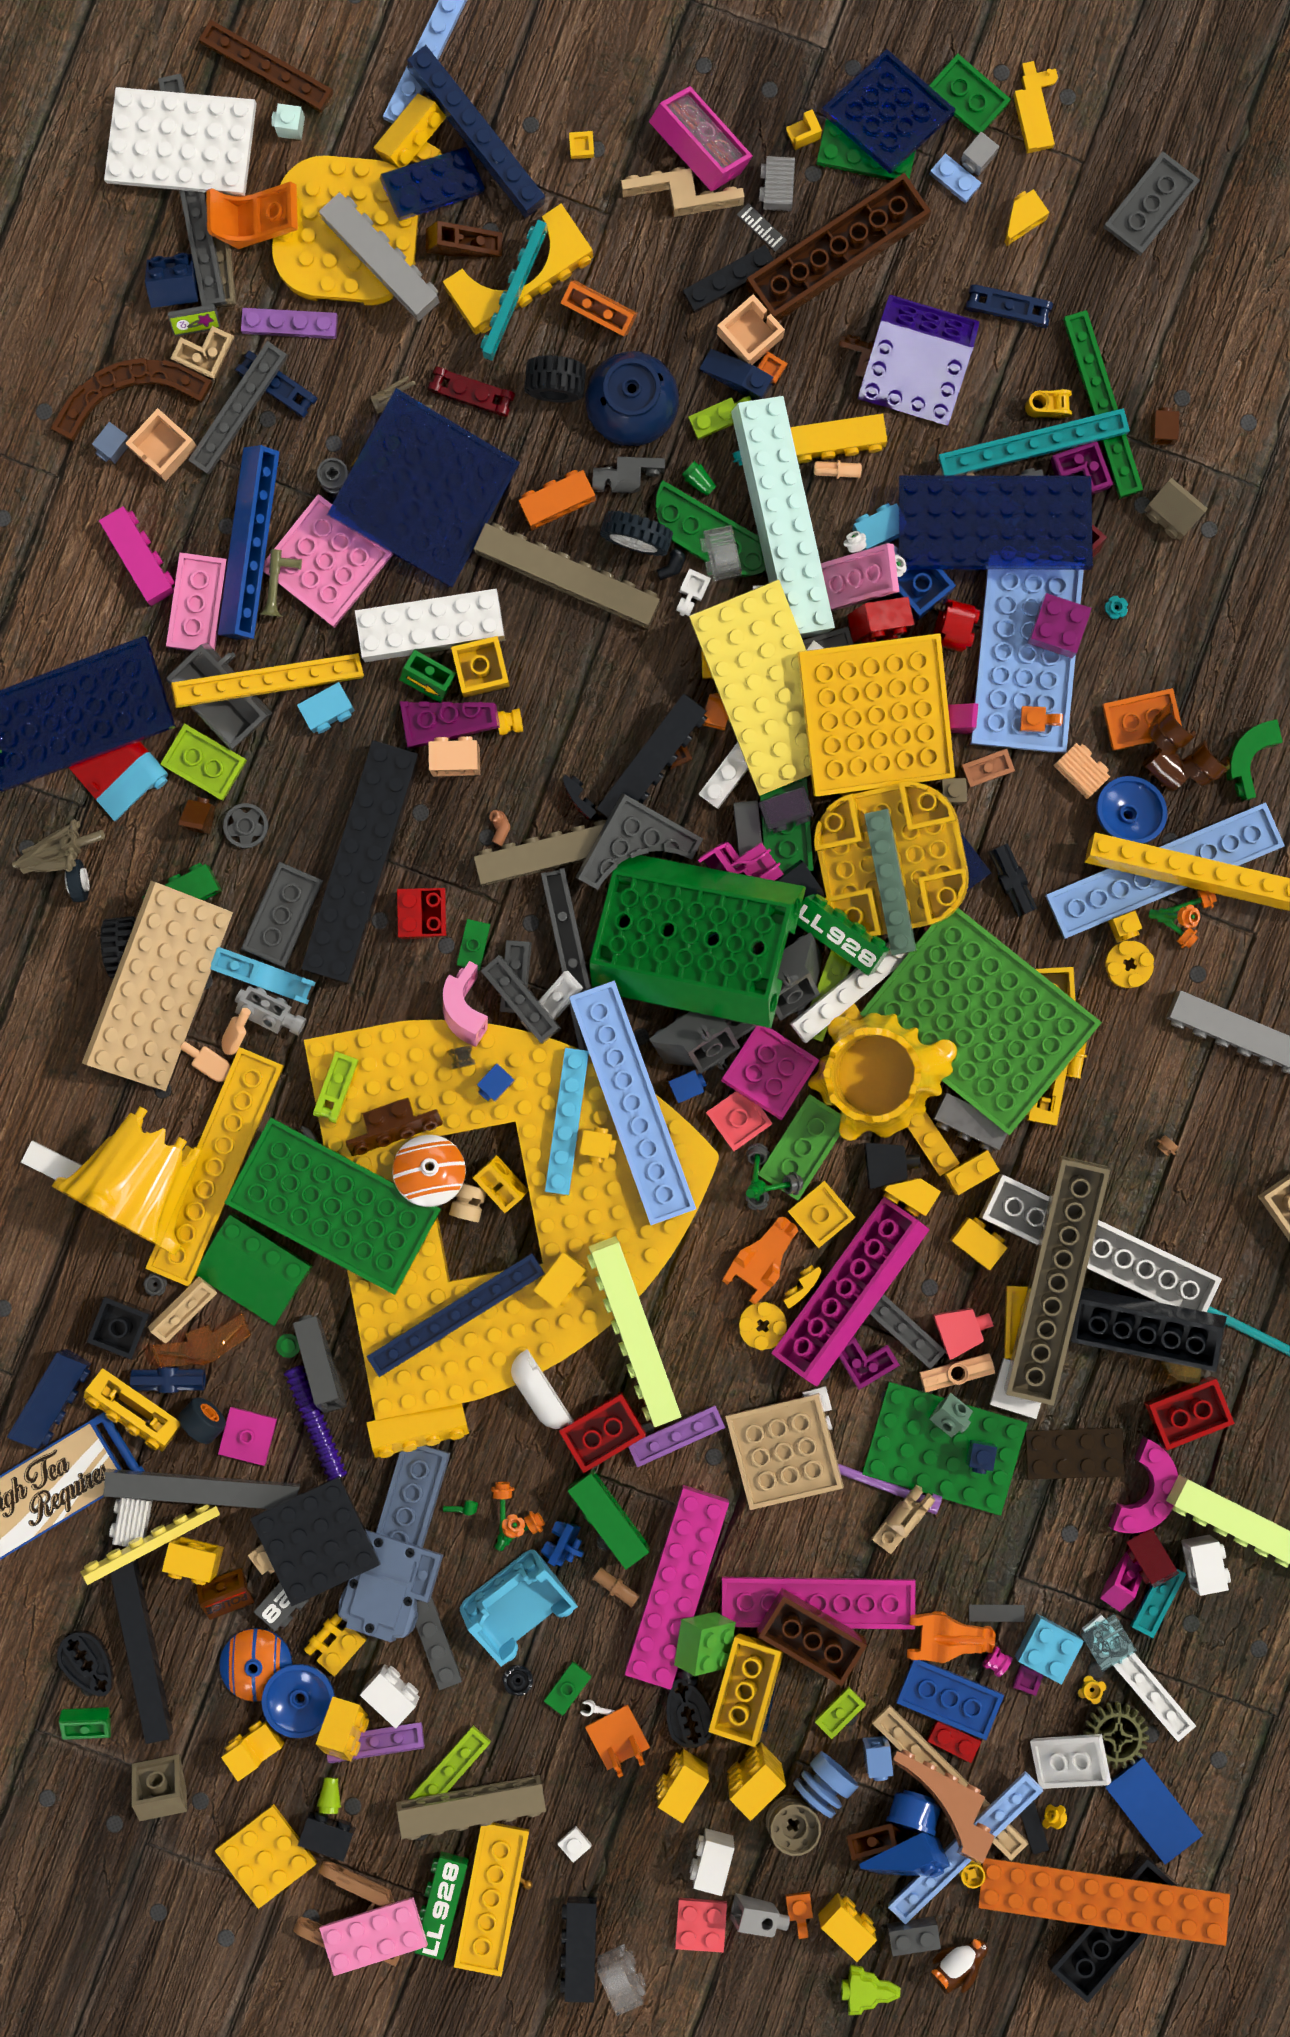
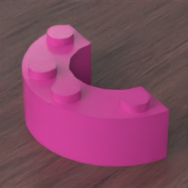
M1144 1436L1134 1459L1142 1463L1148 1471L1149 1487L1144 1497L1136 1503L1128 1505L1116 1504L1108 1526L1122 1533H1140L1156 1527L1167 1518L1174 1506L1166 1500L1178 1477L1175 1464L1161 1446Z

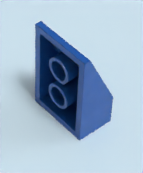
M923 1832L859 1864L861 1869L876 1874L931 1876V1878L942 1875L944 1869L950 1866L940 1839Z

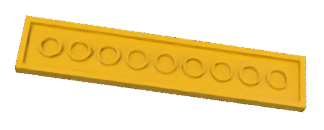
M239 1047L197 1145V1148L202 1153L197 1159V1168L181 1206L174 1231L177 1242L181 1245L176 1255H173L155 1245L145 1269L188 1287L193 1283L198 1267L226 1205L224 1202L236 1182L284 1065Z

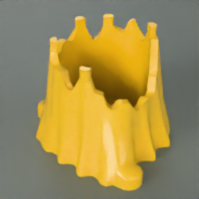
M870 1013L860 1020L838 1016L830 1022L827 1028L829 1035L834 1041V1045L829 1055L820 1058L818 1071L809 1079L808 1086L822 1095L824 1104L835 1105L840 1109L839 1133L843 1139L847 1141L856 1140L866 1131H872L881 1138H888L894 1133L907 1128L914 1115L925 1113V1101L927 1098L941 1095L942 1088L940 1083L943 1078L953 1072L952 1062L957 1055V1047L952 1041L947 1039L939 1040L931 1045L922 1044L918 1039V1028H902L898 1023L896 1014L880 1015L878 1013Z
M139 1106L135 1115L129 1113L116 1132L108 1137L73 1175L68 1178L57 1177L52 1187L136 1235L176 1255L181 1245L177 1242L174 1231L181 1206L197 1168V1159L202 1151L187 1145L183 1150L187 1141L178 1137L174 1145L168 1146L164 1144V1128L153 1133L147 1131L143 1133L142 1123L147 1110Z

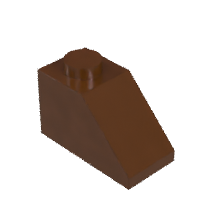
M196 797L195 801L188 800L178 825L188 831L210 835L215 806L209 804L210 800Z
M892 1823L846 1836L852 1861L870 1859L904 1842L900 1827Z

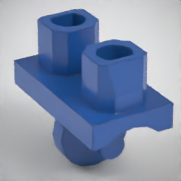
M561 1521L555 1522L552 1533L559 1536L560 1539L557 1545L547 1541L541 1550V1553L549 1559V1564L562 1566L565 1560L572 1562L575 1555L578 1557L583 1556L584 1552L579 1549L582 1540L576 1538L581 1529L580 1526Z

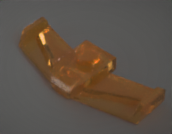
M243 1312L213 1333L210 1325L185 1333L187 1342L152 1345V1349L160 1367L192 1364L205 1365L216 1361L219 1356L251 1336V1332Z

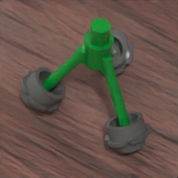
M760 1143L750 1145L746 1151L748 1161L754 1164L751 1185H749L746 1191L747 1205L752 1210H763L767 1207V1201H769L768 1191L783 1188L786 1194L798 1195L799 1191L803 1188V1180L796 1172H790L788 1175L783 1176L782 1183L766 1185L764 1181L759 1180V1165L764 1164L770 1156L767 1147Z

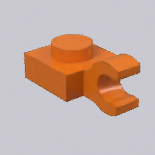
M1021 707L1020 731L1045 732V725L1061 726L1063 724V714H1046V707Z
M810 1892L785 1894L790 1921L796 1920L799 1939L808 1938L806 1919L813 1918Z

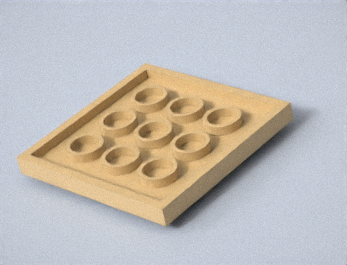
M819 1393L725 1416L750 1510L843 1489L844 1486Z

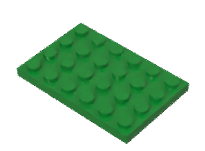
M888 1381L862 1475L913 1489L915 1485L922 1487L923 1493H930L931 1495L934 1493L942 1496L943 1499L1001 1516L1028 1423L965 1404L973 1411L968 1419L971 1423L963 1433L959 1431L951 1438L929 1420L935 1408L944 1397ZM970 1440L991 1443L997 1446L993 1471L987 1470L986 1474L972 1472V1467L966 1464Z

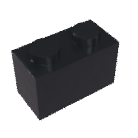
M315 1811V1813L310 1812L298 1846L344 1862L356 1828L352 1827V1824L346 1820L338 1819V1821L328 1818L327 1814L319 1813V1811Z

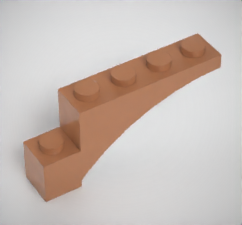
M902 1749L901 1752H894L892 1763L914 1777L932 1795L942 1809L959 1846L957 1853L978 1864H983L995 1836L990 1833L991 1829L981 1823H977L976 1826L974 1825V1821L985 1799L980 1794L981 1790L970 1784L967 1787L958 1783L959 1778L947 1772L945 1775L937 1772V1767L927 1761H924L922 1764L914 1760L915 1755Z

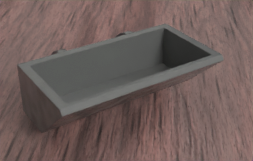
M208 643L201 644L165 680L171 685L172 682L235 673L228 664L236 655L232 652L221 658ZM258 695L190 706L230 750L253 733L273 714L257 697Z

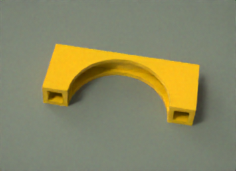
M559 204L542 216V221L547 223V234L550 240L548 259L539 275L530 283L524 285L515 309L519 306L521 308L527 306L532 302L534 296L539 293L541 295L547 293L554 283L559 280L561 282L565 281L572 275V271L578 267L582 269L592 261V248L562 204ZM463 268L443 281L444 289L475 335L480 332L483 334L492 328L490 327L492 316L494 313L498 314L501 307L499 305L500 297L503 291L507 292L508 290H494L482 286L470 278Z

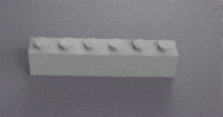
M339 192L319 210L321 219L419 322L439 303L438 290L431 282L425 283L421 278L422 273L415 265L409 266L405 261L406 256L399 248L393 249L388 243L390 240L383 231L377 232L372 227L374 223L367 214L363 213L361 215L356 210L357 205L351 197L347 196L345 198Z
M1176 992L1166 1015V1018L1171 1020V1025L1180 1029H1184L1186 1026L1193 1029V1034L1205 1039L1207 1036L1216 1039L1214 1043L1228 1048L1231 1045L1238 1048L1237 1053L1247 1057L1253 1054L1260 1057L1259 1062L1268 1066H1273V1064L1282 1067L1281 1071L1290 1074L1289 1035L1186 992Z

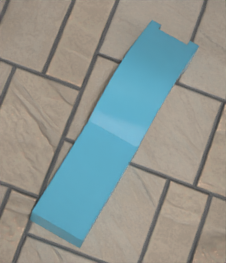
M220 947L216 949L211 962V970L307 1005L309 1002L307 997L311 986H315L316 983Z

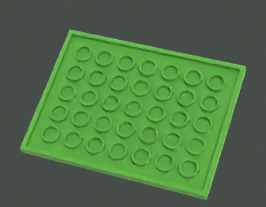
M958 908L951 916L928 928L916 943L917 951L908 953L860 1015L865 1017L870 1013H878L880 1015L896 1014L898 1023L902 1028H918V1039L924 1045H931L942 1039L952 1041L957 1047V1055L952 1062L953 1072L943 1078L942 1081L1008 1135H1011L1102 1022Z

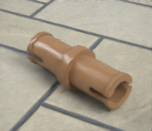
M600 1567L592 1579L607 1589L609 1595L612 1597L615 1595L631 1608L640 1596L623 1584L621 1578L616 1579L602 1567Z

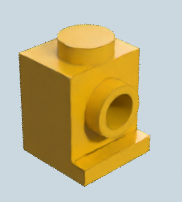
M1136 911L1108 921L1116 943L1140 935L1138 930L1142 929Z

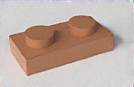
M1007 749L961 765L969 788L1015 771Z

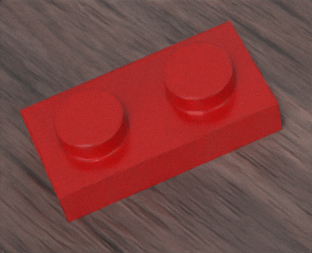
M936 1720L927 1738L929 1743L969 1763H972L982 1742L981 1739Z

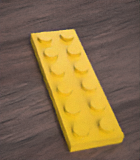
M494 1822L488 1826H481L454 1968L502 1977L530 1829Z

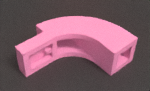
M469 961L465 968L459 970L456 978L449 975L443 988V1014L450 1030L464 1042L476 1047L488 1029V1016L475 1011L464 1000L478 977V965Z

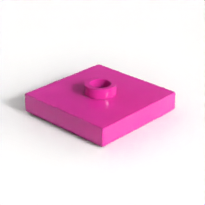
M230 1407L218 1454L265 1466L278 1418Z

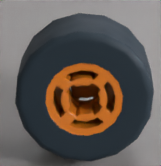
M199 1397L192 1399L178 1417L184 1431L194 1440L203 1444L211 1443L226 1426L225 1418L218 1408L211 1402Z

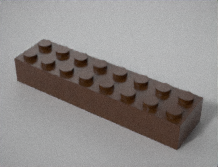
M903 173L749 276L746 281V288L767 309V316L771 314L777 321H780L928 222L931 210L906 174Z

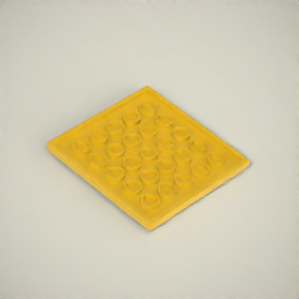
M940 633L798 652L813 795L815 797L882 788L902 782L918 783L955 777Z

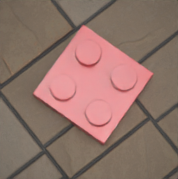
M737 1091L706 1112L733 1152L773 1124L760 1106Z
M679 1898L675 1949L724 1953L727 1901Z

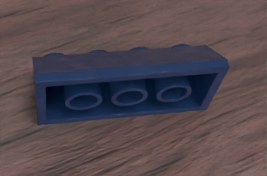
M69 1349L57 1352L7 1438L36 1449L43 1447V1445L47 1446L54 1436L52 1432L56 1424L60 1425L67 1414L64 1411L67 1404H72L78 1396L79 1392L76 1389L80 1382L85 1383L91 1373L89 1367L92 1363Z

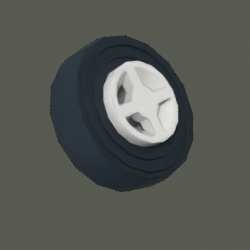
M75 859L76 866L72 868V871H65V884L73 902H84L88 899L90 887L88 873L82 861Z

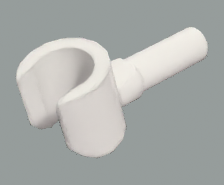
M586 1700L583 1704L590 1705L591 1711L581 1710L580 1713L584 1716H590L592 1713L608 1715L615 1710L596 1706L594 1701Z

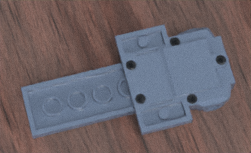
M427 1445L417 1447L416 1450L411 1452L401 1451L399 1453L377 1531L375 1533L366 1530L381 1565L350 1579L339 1601L338 1615L347 1622L346 1628L388 1642H393L396 1638H405L414 1630L418 1619L417 1599L427 1603L430 1602L443 1554L425 1549L423 1546L451 1453Z

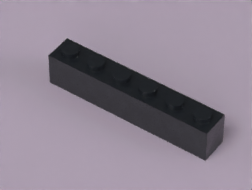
M684 693L597 809L609 817L622 793L643 804L650 795L647 792L651 784L656 786L664 776L661 771L666 765L671 767L679 757L676 751L680 746L685 748L693 738L690 733L695 726L698 729L701 728L708 718L705 716L708 710Z

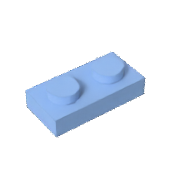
M946 153L929 173L965 204L981 186L979 180Z

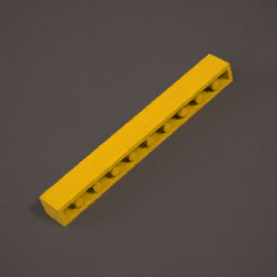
M1096 832L1089 840L1085 863L1290 911V878Z

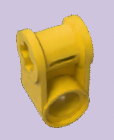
M1064 389L1035 391L1027 400L1025 410L1029 416L1034 418L1052 417L1061 419L1071 417L1072 411L1069 409V397L1072 396L1071 391ZM1039 400L1043 408L1034 407L1032 401Z

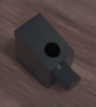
M864 1143L869 1189L907 1180V1169L921 1168L919 1154L906 1155L905 1146Z

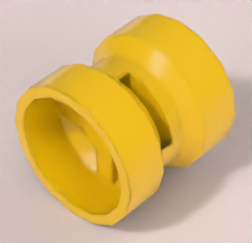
M520 708L512 709L511 713L498 711L500 735H506L512 730L516 733L523 732Z
M971 1861L959 1872L963 1884L969 1888H978L984 1883L985 1872L981 1864Z

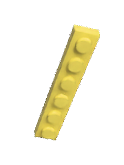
M199 1504L195 1507L194 1512L188 1515L186 1513L181 1514L173 1519V1523L154 1528L147 1537H137L128 1543V1547L122 1550L120 1548L112 1550L106 1555L107 1558L99 1562L94 1560L86 1564L84 1570L80 1571L86 1584L89 1585L217 1517L220 1513L216 1505Z

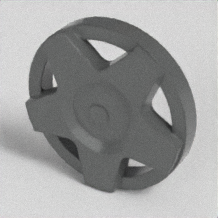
M238 804L231 808L224 818V833L227 839L237 847H255L265 839L268 833L269 825L265 813L253 804ZM241 808H252L248 813H244ZM232 815L234 823L228 826L229 818ZM260 816L263 818L264 826L258 822ZM239 836L241 843L236 842L232 837ZM254 836H260L258 840L252 843Z

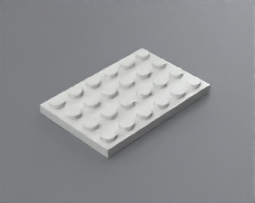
M116 87L104 181L109 184L206 192L208 189L213 188L223 194L245 196L257 105L255 99Z

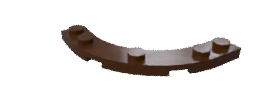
M141 358L118 362L99 370L82 386L79 385L65 402L51 429L74 442L92 410L106 397L126 387L143 384L165 386L202 403L213 382L187 367L167 360L159 361Z

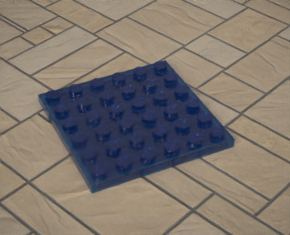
M395 388L326 515L447 586L453 587L475 547L485 523H488L520 462Z

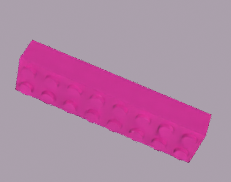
M883 1197L771 1354L817 1387L930 1229L896 1204Z
M682 1485L626 1664V1676L671 1690L678 1667L674 1666L681 1619L694 1617L728 1509V1499Z

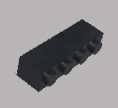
M568 1896L567 1904H562V1919L567 1920L566 1929H562L561 1944H566V1953H561V1969H565V1978H561L560 1993H565V2002L594 2003L597 1897Z

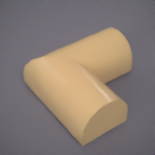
M212 326L202 347L180 337L170 359L215 380L234 340V336Z

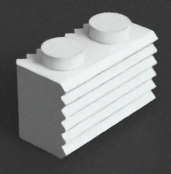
M116 1499L114 1513L117 1514L116 1523H112L109 1534L113 1538V1545L128 1547V1543L133 1539L146 1537L153 1500Z

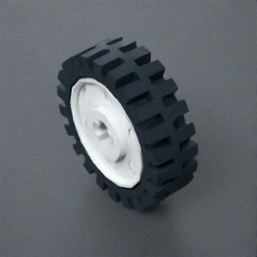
M607 511L600 535L606 538L605 540L615 545H620L622 548H629L631 551L635 550L642 554L664 556L667 555L673 532L663 524H657L658 522L650 521L646 517L642 518L639 515H632L628 512Z

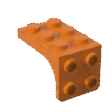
M291 181L247 196L226 195L213 188L206 191L208 233L236 249L298 230L297 185Z

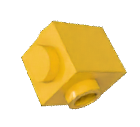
M594 1127V1131L583 1130L580 1154L588 1155L589 1161L603 1163L604 1158L609 1159V1154L614 1155L617 1140H612L613 1135L608 1134L609 1129Z

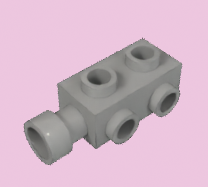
M248 986L246 991L241 989L235 999V1002L238 1003L235 1010L236 1014L239 1015L242 1008H248L251 1011L248 1020L277 1034L284 1026L290 1029L289 1032L299 1036L307 1021L306 1018L300 1015L295 1016L291 1014L292 1007L288 1005L286 1000L283 998L275 999L267 995L266 991L260 987L253 988Z

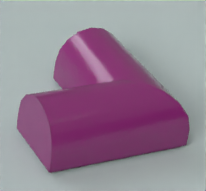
M1097 441L1051 457L1052 468L1058 480L1082 472L1090 495L1100 493L1113 486Z
M854 1336L839 1355L841 1362L858 1390L900 1366L888 1345L866 1356Z

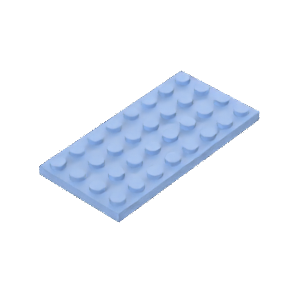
M998 555L988 556L974 703L978 704L976 729L971 734V745L1062 754L1067 752L1076 655L1073 658H1069L1028 644L1027 642L1041 600L1046 593L1081 604L1084 564ZM1021 707H1046V714H1063V724L1061 726L1045 725V732L1020 731Z

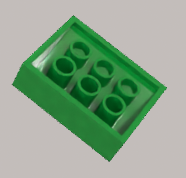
M230 1214L203 1257L196 1276L201 1277L223 1294L275 1326L314 1265L237 1215Z

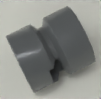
M328 458L320 463L317 469V477L325 492L332 496H340L346 493L351 486V476L343 461L337 458Z

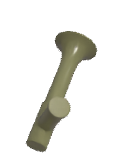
M271 549L267 604L265 609L258 614L283 617L277 609L280 567L301 570L302 559L281 558L282 550Z

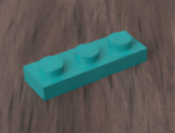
M1176 1568L1179 1574L1155 1588L1151 1584L1130 1625L1132 1628L1154 1638L1186 1576L1185 1572Z

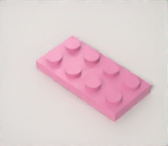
M883 544L821 563L831 611L899 592L894 544Z
M179 553L166 642L167 648L195 651L201 644L208 643L215 650L228 564L227 559Z
M413 1897L331 1922L319 1928L334 1976L425 1948L428 1945Z

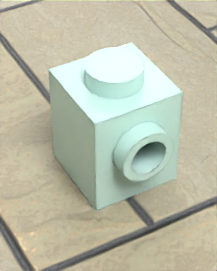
M278 104L277 112L273 111L272 126L275 127L278 137L302 139L305 120L302 108Z

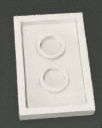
M1102 1734L1033 1738L1030 1741L1038 1784L1043 1789L1103 1786L1111 1783Z

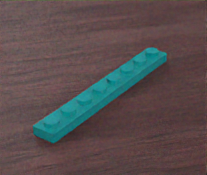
M1123 408L938 455L943 478L948 479L1128 434L1130 430Z

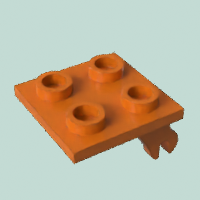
M628 1704L585 1726L607 1771L614 1768L619 1778L624 1776L620 1763L633 1756L638 1759L640 1766L645 1765L642 1752L649 1749L650 1745Z

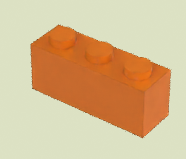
M576 280L570 282L561 301V304L622 336L628 335L638 314Z
M573 470L567 473L564 479L558 482L556 480L549 481L543 485V489L537 492L531 490L521 496L522 499L519 500V505L531 530H535L596 501L595 493L584 470L579 472Z

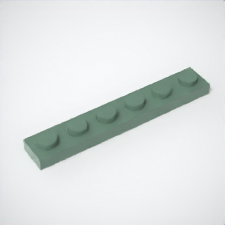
M889 809L865 813L891 954L898 955L917 951Z

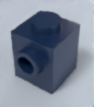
M970 1440L966 1464L972 1467V1472L986 1474L987 1470H994L997 1446L991 1443Z

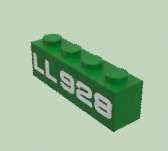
M812 894L805 897L802 902L797 925L806 932L811 933L813 937L867 976L875 973L890 950L885 946V941L877 936L872 937L860 923L851 922L846 918L847 914L838 908L833 909L821 895Z
M442 1851L439 1859L434 1858L431 1873H435L433 1883L428 1881L424 1895L429 1897L427 1906L422 1905L419 1915L420 1920L423 1921L422 1927L428 1945L425 1948L415 1950L416 1954L443 1960L469 1858Z

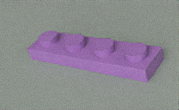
M242 308L241 332L242 334L336 339L338 315L337 313Z
M713 1405L647 1435L628 1448L637 1467H640L724 1429L725 1425L716 1405Z
M422 1723L401 1725L396 1729L388 1727L365 1731V1733L362 1732L359 1742H361L357 1756H353L352 1760L424 1749ZM327 1754L328 1763L347 1761Z

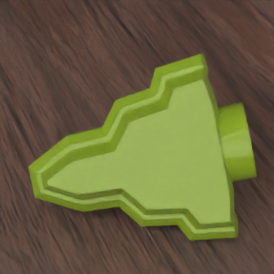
M850 1965L848 1979H842L841 2000L848 2001V2015H861L864 2010L874 2009L878 2003H889L900 1998L899 1986L888 1980H879L874 1973L865 1972L862 1966Z

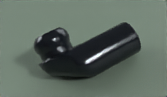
M676 548L670 552L671 558L667 566L656 569L660 581L681 572L685 562V554L680 549Z

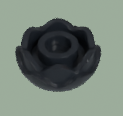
M521 1665L510 1667L503 1676L505 1690L509 1694L525 1695L533 1685V1677L529 1669Z

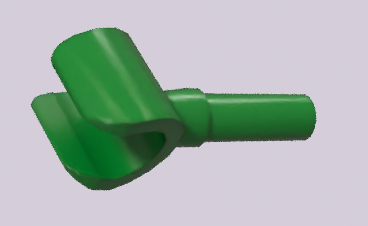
M465 1500L464 1507L443 1506V1512H459L470 1516L476 1513L478 1503Z

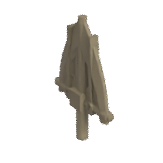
M72 819L69 825L48 835L37 844L22 850L23 855L17 861L12 862L13 868H20L23 874L32 871L50 872L63 869L70 872L76 866L75 859L77 854L81 852V847L105 839V833L103 830H99L79 837L76 829L80 827V822Z

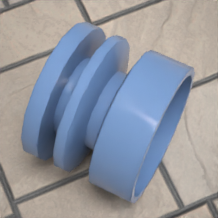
M820 1751L810 1762V1766L816 1774L812 1775L807 1771H803L801 1775L805 1781L797 1778L793 1784L800 1792L802 1798L812 1808L832 1818L836 1814L832 1806L837 1809L842 1807L836 1795L839 1794L849 1799L859 1786L841 1765L826 1753Z

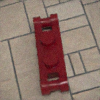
M435 366L433 371L434 378L432 382H429L428 391L503 417H508L510 411L508 407L510 401H513L515 397L514 392L500 389ZM443 379L449 381L447 388L441 386ZM495 397L501 398L499 405L493 404Z

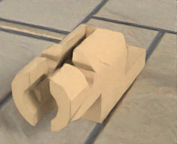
M915 1485L903 1501L900 1500L872 1536V1540L890 1554H892L902 1539L910 1534L936 1501L930 1493H927L920 1502H916L923 1493L922 1487Z

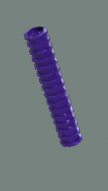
M299 1365L285 1371L284 1376L288 1377L286 1381L291 1385L289 1389L293 1390L294 1394L292 1396L296 1397L295 1403L299 1404L298 1411L302 1412L301 1418L305 1419L304 1425L308 1426L306 1430L311 1434L309 1438L313 1439L312 1445L316 1446L315 1452L319 1453L318 1460L322 1461L321 1467L325 1468L323 1472L328 1475L327 1481L339 1475L340 1477L345 1476L347 1471L343 1470L344 1463L340 1462L342 1458L337 1455L338 1449L334 1448L336 1444L331 1440L333 1436L328 1433L330 1429L325 1426L327 1422L323 1421L324 1414H321V1410L314 1404L312 1392L308 1384L309 1381L305 1377L307 1374L303 1372L304 1366Z

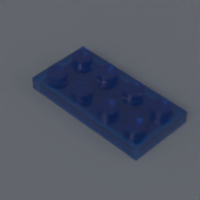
M466 147L383 173L379 178L399 221L483 194L485 191V187Z

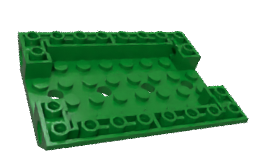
M642 855L630 857L618 864V867L612 872L590 959L592 988L615 980L620 997L771 1029L783 983L777 976L788 933L795 934L806 887ZM624 916H629V925L625 928H621V918ZM672 924L674 926L673 934L665 937L664 928ZM717 933L719 935L718 943L710 946L708 943L710 935ZM762 942L764 944V951L759 955H755L753 952L755 944Z

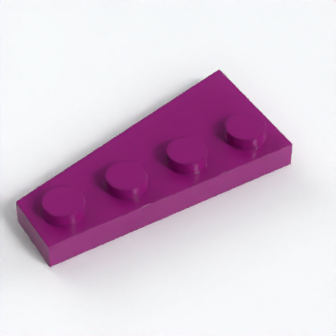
M400 701L407 747L410 749L429 745V742L434 741L436 737H447L450 740L500 728L495 703H412Z

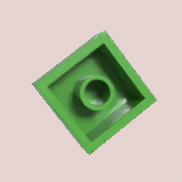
M716 1612L681 1619L674 1666L693 1676L726 1669L736 1622Z

